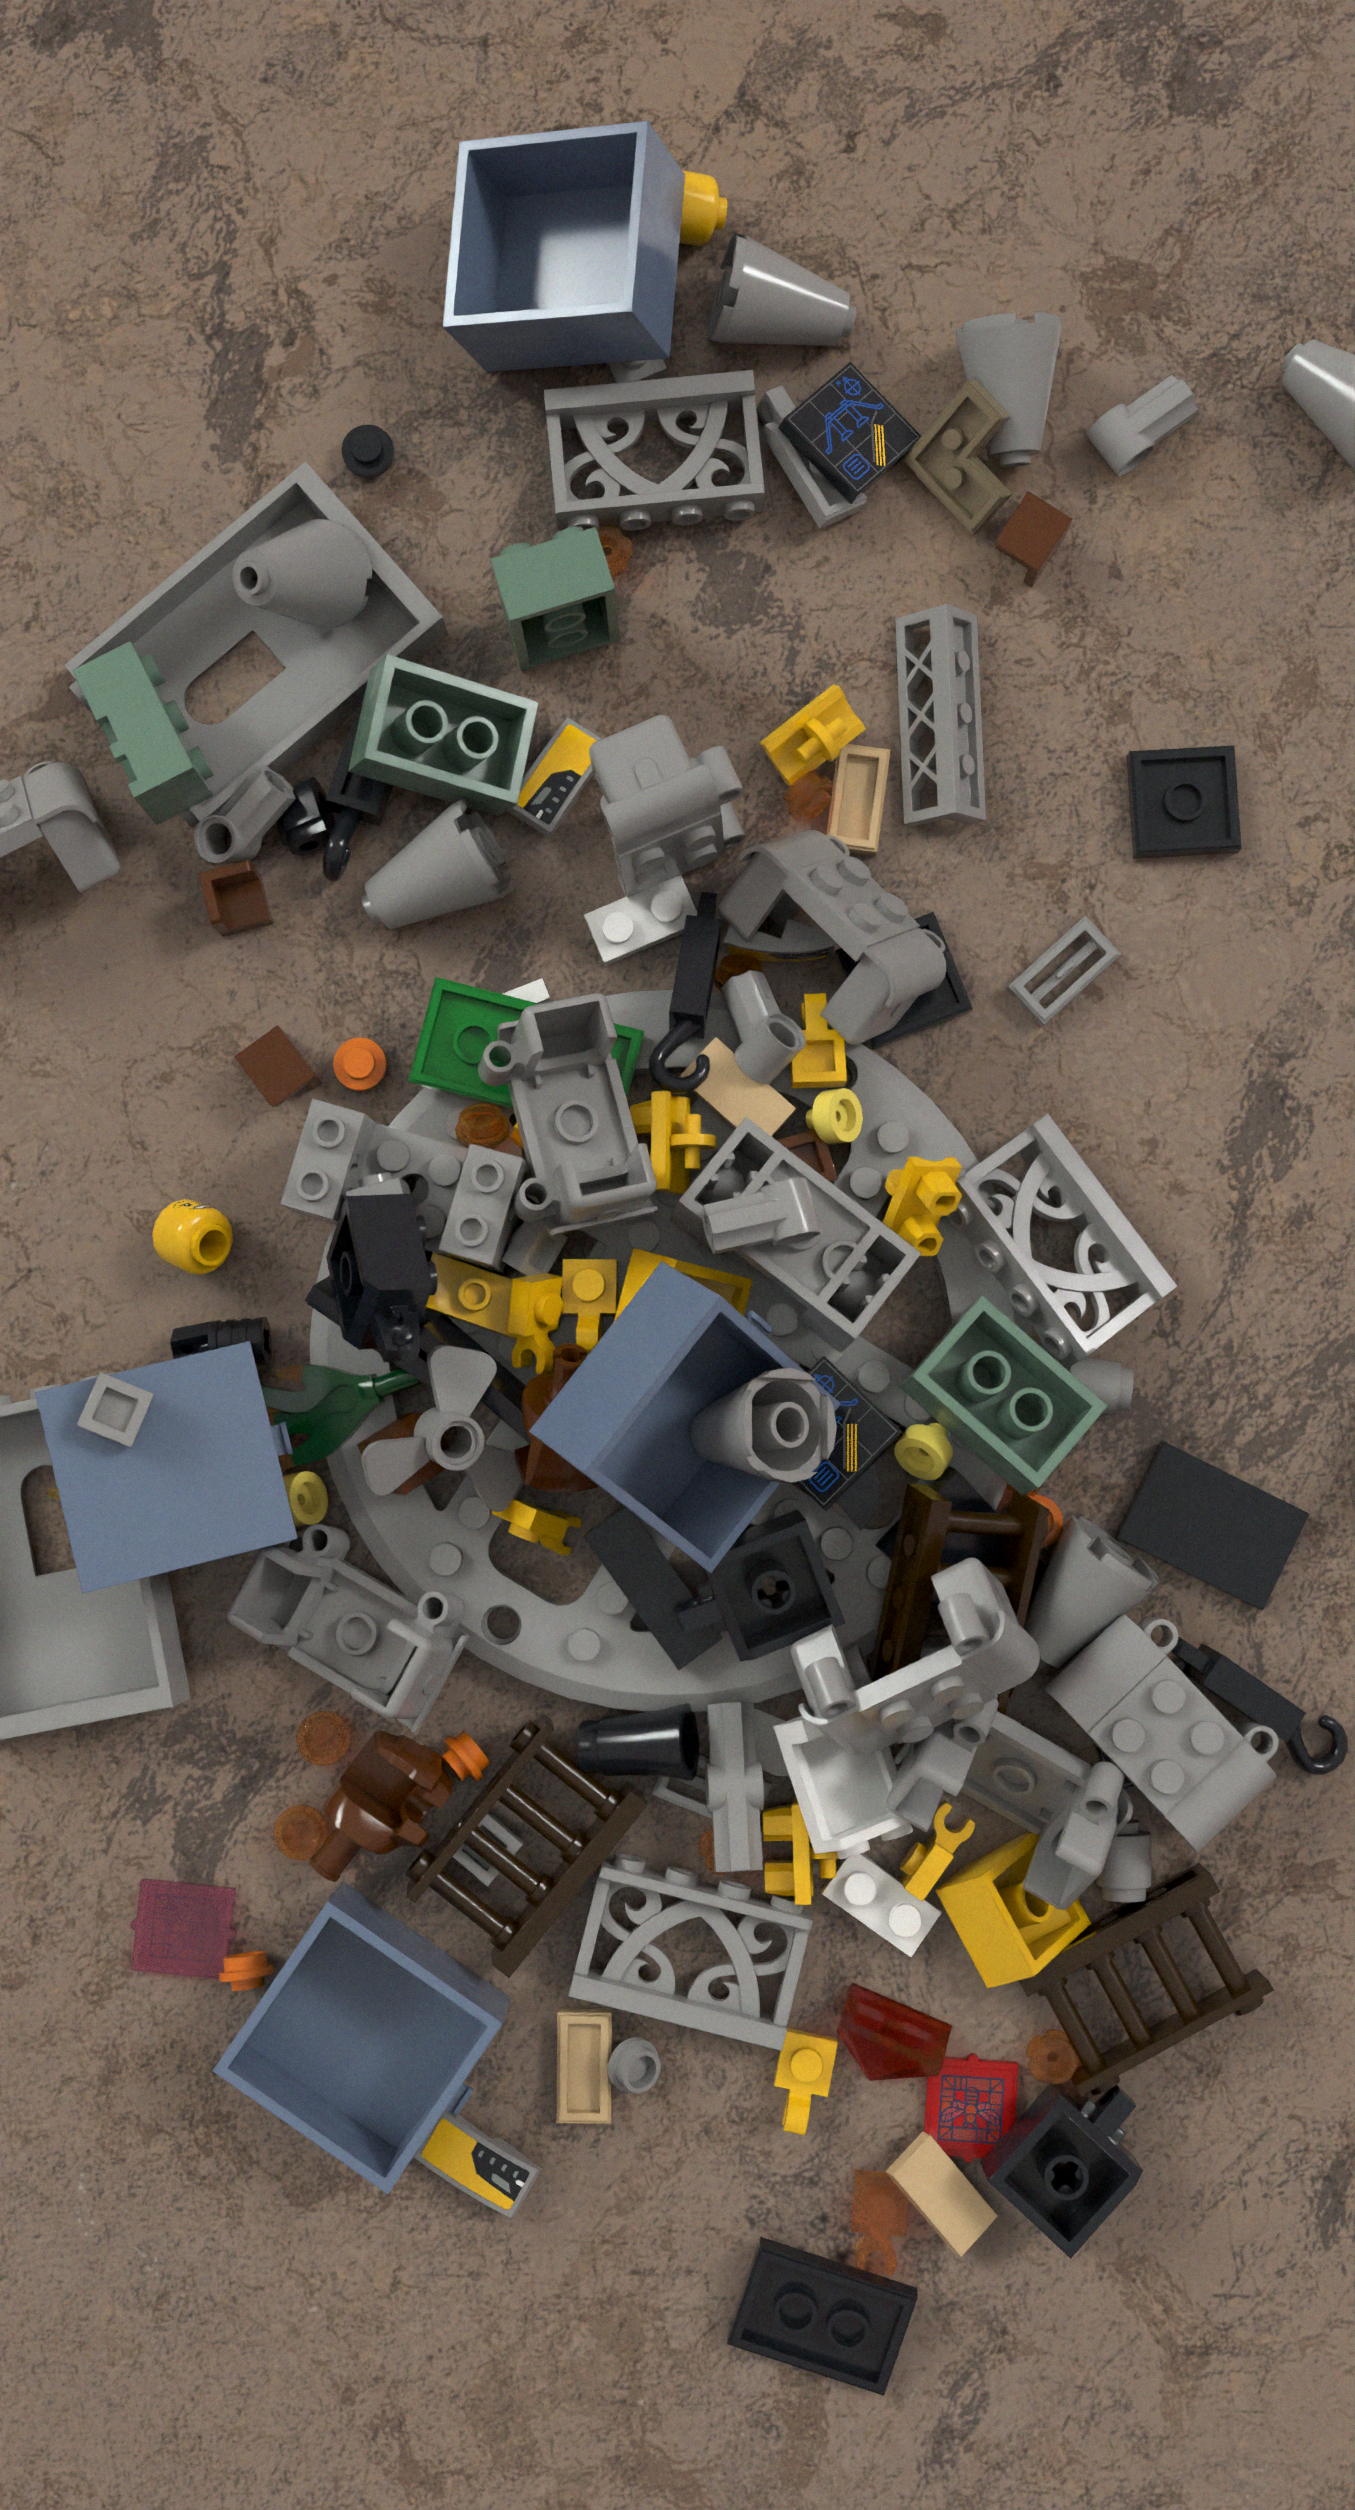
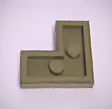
M975 378L967 380L902 459L911 471L972 535L979 533L1012 495L1005 485L977 457L1011 416Z

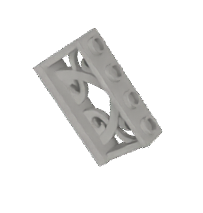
M753 370L544 390L555 514L559 531L570 527H582L583 530L596 527L598 531L599 527L620 526L624 530L634 531L649 527L651 522L672 521L676 525L686 526L701 522L703 517L724 516L727 520L739 521L753 517L755 512L764 511L765 487ZM742 413L745 447L734 441L721 439L727 414ZM695 417L697 421L693 426L689 427V431L702 432L701 436L681 431L676 425L677 420ZM649 421H659L663 431L671 440L683 447L693 449L684 463L660 484L653 483L638 475L616 457L628 451L638 441L642 434L644 423ZM626 424L629 430L622 439L609 445L604 442L616 438V434L608 430L609 425ZM576 429L587 452L574 457L564 464L561 430ZM715 452L732 455L742 464L745 475L738 485L719 487L713 485L711 479L714 474L720 472L730 476L727 465L719 459L712 458ZM596 464L599 469L593 471L588 476L585 489L596 484L603 487L605 493L601 498L579 500L571 492V481L579 470ZM694 482L696 483L697 489H688ZM621 489L629 495L620 496Z
M1046 1114L1010 1142L962 1175L955 1183L962 1197L957 1209L946 1216V1218L953 1226L963 1232L975 1248L980 1264L995 1275L1007 1291L1008 1299L1013 1308L1028 1319L1039 1334L1045 1351L1058 1360L1064 1368H1068L1089 1356L1146 1309L1177 1287L1049 1114ZM1018 1152L1028 1164L1019 1181L1011 1174L997 1168ZM991 1182L999 1184L1013 1194L1012 1199L1003 1194H995L987 1198L997 1205L999 1209L997 1216L994 1215L978 1193V1188L982 1183ZM1049 1192L1059 1205V1208L1045 1204L1036 1197V1194L1046 1202L1049 1199ZM1032 1212L1049 1221H1071L1080 1233L1074 1247V1262L1078 1273L1054 1269L1032 1259L1030 1247V1219ZM1089 1247L1092 1249V1251L1094 1252V1254L1097 1256V1258H1098V1259L1100 1260V1262H1101V1263H1099V1262H1097L1096 1260H1094V1261L1091 1262V1265H1092V1267H1093V1269H1094V1271H1095L1096 1274L1093 1273L1092 1268H1091L1090 1263H1089V1259H1088V1249H1089ZM1121 1289L1130 1300V1303L1110 1317L1104 1294ZM1089 1295L1093 1304L1095 1318L1092 1328L1089 1331L1083 1332L1065 1310L1064 1305H1070L1075 1309L1078 1320L1086 1310L1084 1296Z
M615 1853L613 1860L605 1858L600 1865L568 1996L782 2051L787 2032V2023L812 1927L813 1917L811 1911L804 1909L803 1905H795V1897L772 1894V1898L769 1900L750 1895L751 1887L735 1881L720 1880L719 1886L698 1882L699 1875L684 1868L668 1866L666 1873L645 1868L646 1861L633 1855ZM624 1887L636 1888L646 1896V1903L640 1909H633L625 1902V1910L632 1922L638 1924L632 1931L619 1925L613 1918L609 1908L611 1896L617 1890ZM660 1893L682 1899L662 1908ZM723 1909L745 1915L738 1923L737 1928ZM701 1916L718 1935L732 1962L719 1963L705 1969L695 1978L687 1992L675 1988V1972L670 1959L661 1948L651 1941L669 1928L686 1920ZM765 1922L779 1925L787 1936L785 1951L778 1958L770 1962L753 1963L750 1953H761L772 1942V1939L768 1941L756 1939L754 1936L755 1927ZM600 1923L610 1934L622 1941L608 1960L604 1970L590 1967ZM640 1951L652 1957L661 1968L660 1975L652 1981L643 1980L638 1974L641 1966L649 1964L645 1959L636 1957ZM783 1971L773 2013L760 2010L759 1988L756 1976L772 1975ZM737 1975L738 1983L735 1981H723V1984L729 1988V1994L726 1998L716 1999L710 1994L708 1987L713 1979L721 1976Z

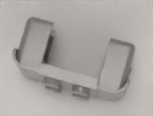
M663 714L601 739L591 745L589 756L592 770L604 794L600 800L602 816L612 837L611 841L619 873L618 881L627 898L723 857L725 850L738 845L746 838L730 802L739 797L744 789L723 746L710 748L697 757L689 759L671 718Z
M44 761L31 767L24 777L20 775L11 781L6 779L0 780V858L42 837L44 834L80 893L115 876L119 872L120 864L111 835L93 806L83 774L76 767L63 762L52 763L51 761Z
M806 830L743 850L739 854L738 859L741 862L750 861L720 902V914L749 942L767 916L781 929H784L787 920H794L799 911L803 909L855 962L860 960L820 1014L849 1044L857 1045L891 1030L919 995L937 988L943 982L946 975V960L943 954L945 951L944 942L935 933L926 929H920V925L908 914V908L904 902L895 895L887 893L871 878L869 868L859 859L849 856L850 851L848 847L838 838L824 835L816 830Z
M593 993L532 1005L522 1011L519 1020L499 1024L497 1029L498 1041L491 1042L485 1048L478 1065V1074L481 1080L490 1086L508 1084L532 1177L521 1185L514 1198L513 1209L515 1214L520 1219L528 1222L543 1219L548 1233L552 1236L659 1212L658 1206H654L650 1199L656 1190L657 1183L647 1145L645 1143L638 1144L616 1059H612L610 1052L618 1038L607 998L600 993ZM490 1060L500 1061L503 1067L493 1065ZM525 1195L535 1196L538 1199L539 1205L528 1202Z
M315 1524L305 1531L303 1538L297 1536L298 1539L285 1542L283 1547L268 1546L262 1548L227 1611L228 1622L263 1644H274L287 1652V1656L351 1694V1698L384 1718L399 1720L411 1729L410 1732L412 1734L418 1735L469 1639V1635L458 1628L464 1615L462 1600L454 1594L432 1591L424 1594L419 1602L416 1603L349 1562L344 1561L350 1548V1538L347 1532L341 1528ZM443 1603V1612L440 1616L439 1606Z
M967 1558L931 1576L940 1600L938 1610L952 1645L874 1682L864 1656L857 1645L844 1652L842 1651L833 1624L796 1641L791 1647V1655L809 1706L805 1703L798 1705L802 1716L850 1753L864 1756L877 1752L896 1742L898 1744L902 1742L914 1743L923 1740L933 1733L934 1727L953 1718L966 1719L983 1710L985 1703L998 1698V1694L1032 1677L1040 1661L1038 1645L1019 1625L1001 1582L978 1559Z
M1121 1614L1095 1640L1051 1675L1049 1684L1044 1688V1691L1084 1730V1733L1113 1764L1123 1771L1126 1778L1175 1827L1198 1854L1277 1777L1272 1768L1267 1764V1761L1278 1749V1737L1271 1728L1255 1722L1242 1723L1235 1729L1166 1656L1176 1646L1179 1637L1178 1630L1172 1622L1161 1618L1148 1617L1143 1619L1137 1626L1130 1618ZM1159 1625L1162 1628L1163 1637L1160 1642L1155 1644L1151 1639V1632ZM1260 1732L1261 1742L1258 1747L1253 1749L1251 1739L1255 1733Z
M997 1698L985 1703L983 1710L966 1719L953 1718L934 1727L933 1733L927 1738L914 1743H905L893 1760L898 1765L903 1759L886 1801L887 1808L895 1815L927 1832L943 1791L955 1797L960 1791L1029 1832H1033L1036 1836L1040 1833L1022 1888L1060 1910L1069 1908L1101 1874L1112 1839L1130 1821L1133 1814L1130 1796L1122 1787L1125 1774L1117 1765L1110 1762H1098L1091 1768L1089 1763L1071 1754L1066 1749L1057 1746L1021 1725L1018 1721L997 1711L999 1706Z

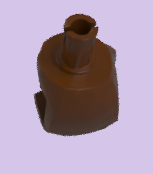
M565 1343L557 1346L552 1355V1372L543 1373L530 1379L522 1394L523 1425L531 1439V1444L515 1449L516 1464L525 1485L550 1493L577 1492L598 1487L593 1481L529 1432L588 1356L587 1350L580 1345Z
M382 1730L376 1731L338 1780L324 1804V1810L336 1828L317 1853L313 1854L310 1858V1864L313 1869L327 1880L337 1882L340 1874L361 1847L379 1855L388 1854L400 1846L422 1847L430 1837L422 1825L425 1814L433 1806L441 1809L452 1792L453 1782L442 1767V1757L428 1746L420 1745L404 1735H393Z

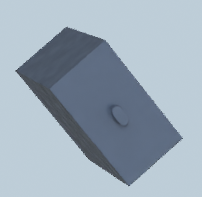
M649 121L460 141L443 328L486 372L670 358L685 174Z
M661 1261L529 1432L708 1572L712 1573L780 1483L704 1459L697 1453L692 1444L691 1425L693 1419L703 1408L765 1371L788 1367L800 1371L804 1370L766 1337L772 1332L773 1328L758 1314L750 1310L745 1318L719 1294ZM815 1380L811 1381L821 1395L827 1394L835 1412L841 1403Z
M250 1341L109 1374L111 1377L155 1394L132 1448L77 1426L98 1377L35 1392L82 1594L298 1539L278 1459L280 1455L293 1454L285 1422L270 1426Z
M343 1881L316 1917L213 2069V2072L386 2194H389L444 2110L456 2118L473 2093L474 2089L470 2086L468 2087L463 2082L502 2026L511 1998Z

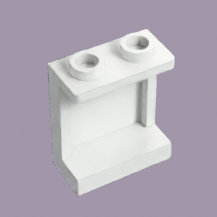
M803 1716L773 1726L815 1854L837 1851L838 1858L845 1859L870 1850L868 1840L879 1835L882 1841H888L913 1832L911 1823L895 1815L887 1808L886 1801L898 1773L889 1746L872 1754L859 1756L847 1751Z

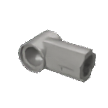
M1171 375L1126 407L1124 404H1119L1106 412L1089 428L1086 436L1116 476L1121 477L1142 463L1152 453L1157 443L1194 418L1198 408L1195 404L1193 393L1186 383Z
M258 765L216 815L206 816L199 822L195 829L194 841L200 856L212 863H238L253 859L261 848L262 837L296 799L293 794L294 788L282 775L277 774L268 766ZM227 829H229L232 836V843L229 849L225 843Z
M749 970L742 975L731 977L721 990L742 1041L735 1051L736 1063L740 1070L753 1081L769 1084L805 1047L806 1040L800 1027L792 1019L781 1014L764 973Z
M795 1177L777 1181L758 1190L759 1193L703 1205L701 1208L703 1227L712 1254L715 1255L772 1242L773 1246H784L802 1242L821 1234L807 1178Z

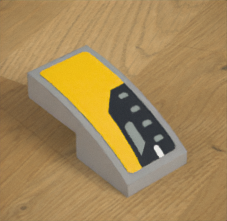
M567 717L523 778L518 804L507 811L550 838L576 805L580 791L594 775L589 749L593 743L601 740V738Z
M790 919L786 922L781 939L756 931L749 942L729 924L723 942V952L758 961L802 962L832 956L836 942L825 931Z
M444 2110L414 2155L415 2159L461 2191L509 2218L516 2216L542 2170L541 2167L502 2138L491 2139L459 2114L455 2118L446 2110Z

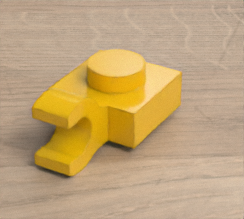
M826 993L804 994V1003H801V1022L806 1043L805 1047L789 1063L791 1089L845 1087L847 1082L844 1038L835 1029L828 1030L827 1021L820 1015L827 1005Z
M563 1259L562 1314L564 1316H578L576 1345L585 1348L587 1354L593 1350L602 1338V1316L616 1315L619 1303V1261L617 1259Z
M541 1273L512 1279L507 1332L517 1335L516 1344L511 1356L513 1367L521 1368L532 1365V1354L534 1352L537 1359L536 1373L552 1372V1355L555 1346L550 1341L548 1332L558 1330V1321L563 1307L561 1298L563 1277Z
M516 1498L511 1500L509 1506L504 1511L491 1512V1514L511 1522L508 1529L509 1533L537 1544L540 1539L543 1547L563 1556L569 1555L572 1549L562 1543L567 1528L570 1526L580 1528L582 1524L579 1518L562 1510L548 1511Z
M946 1800L938 1804L932 1819L934 1836L931 1835L924 1846L916 1842L900 1865V1869L905 1872L900 1878L904 1889L922 1902L954 1858L953 1853L956 1848L972 1835L975 1828V1822L968 1816L959 1828L954 1830L946 1828L944 1819L952 1808L951 1804Z
M787 2028L782 2051L779 2050L773 2080L774 2086L788 2089L782 2119L783 2131L805 2135L811 2095L828 2097L838 2045L837 2038Z

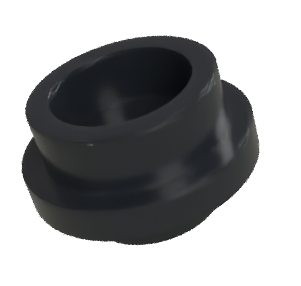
M358 426L352 429L343 440L341 451L344 463L353 474L359 477H378L385 473L393 462L394 446L392 440L378 426Z

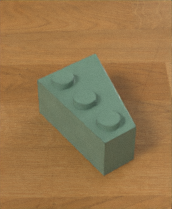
M131 641L72 670L96 721L102 726L111 744L109 748L117 763H121L130 781L128 787L134 799L156 825L213 796L206 779L214 776L199 746L189 750L181 733L190 728L175 700L165 703L157 686L165 683V680L150 653L141 657Z

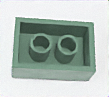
M582 527L566 528L557 532L550 541L531 546L529 543L514 544L503 549L500 552V556L490 559L503 615L521 671L620 641L615 586L596 527L583 530Z
M386 654L369 673L348 772L451 803H455L460 799H466L469 802L468 808L500 816L518 804L538 702Z
M983 1295L961 1314L899 1386L1022 1496L1038 1489L1108 1406Z

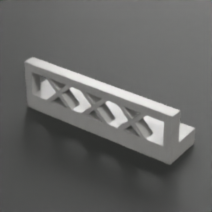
M943 604L896 618L904 824L914 827L944 819L965 824L986 821L977 615L949 604ZM930 625L931 641L920 657L914 652L913 630ZM925 675L932 679L933 693L922 708L916 701V689ZM929 726L935 732V746L927 758L924 759L919 755L918 741ZM931 778L937 783L938 806L921 810L920 792Z

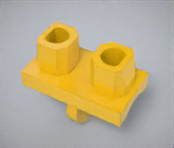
M833 684L759 743L785 783L793 787L826 760L832 762L840 756V749L866 728L851 709L840 686Z
M669 1091L651 1092V1100L631 1105L630 1114L636 1135L651 1136V1154L649 1156L657 1183L655 1191L672 1195H683L690 1187V1170L701 1169V1151L717 1148V1137L710 1134H701V1115L690 1114L691 1098L674 1096Z
M908 1157L904 1169L892 1170L885 1181V1189L892 1196L882 1223L921 1252L920 1256H934L938 1254L944 1240L937 1230L941 1216H948L951 1212L955 1211L962 1197L961 1192L955 1186L962 1166L955 1157H946L941 1161Z
M794 1797L791 1805L764 1809V1841H793V1860L765 1861V1893L795 1896V1905H811L812 1897L814 1896L813 1859H819L820 1878H835L836 1859H838L837 1851L814 1853L796 1797Z

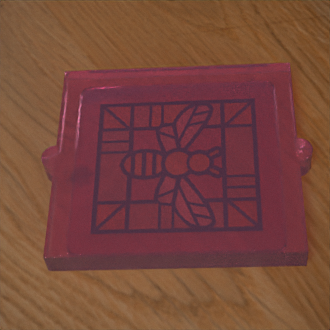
M141 1879L137 1918L130 1924L131 1928L135 1930L131 1970L219 1979V1972L224 1970L223 1957L229 1956L231 1939L237 1934V1930L232 1927L236 1887Z

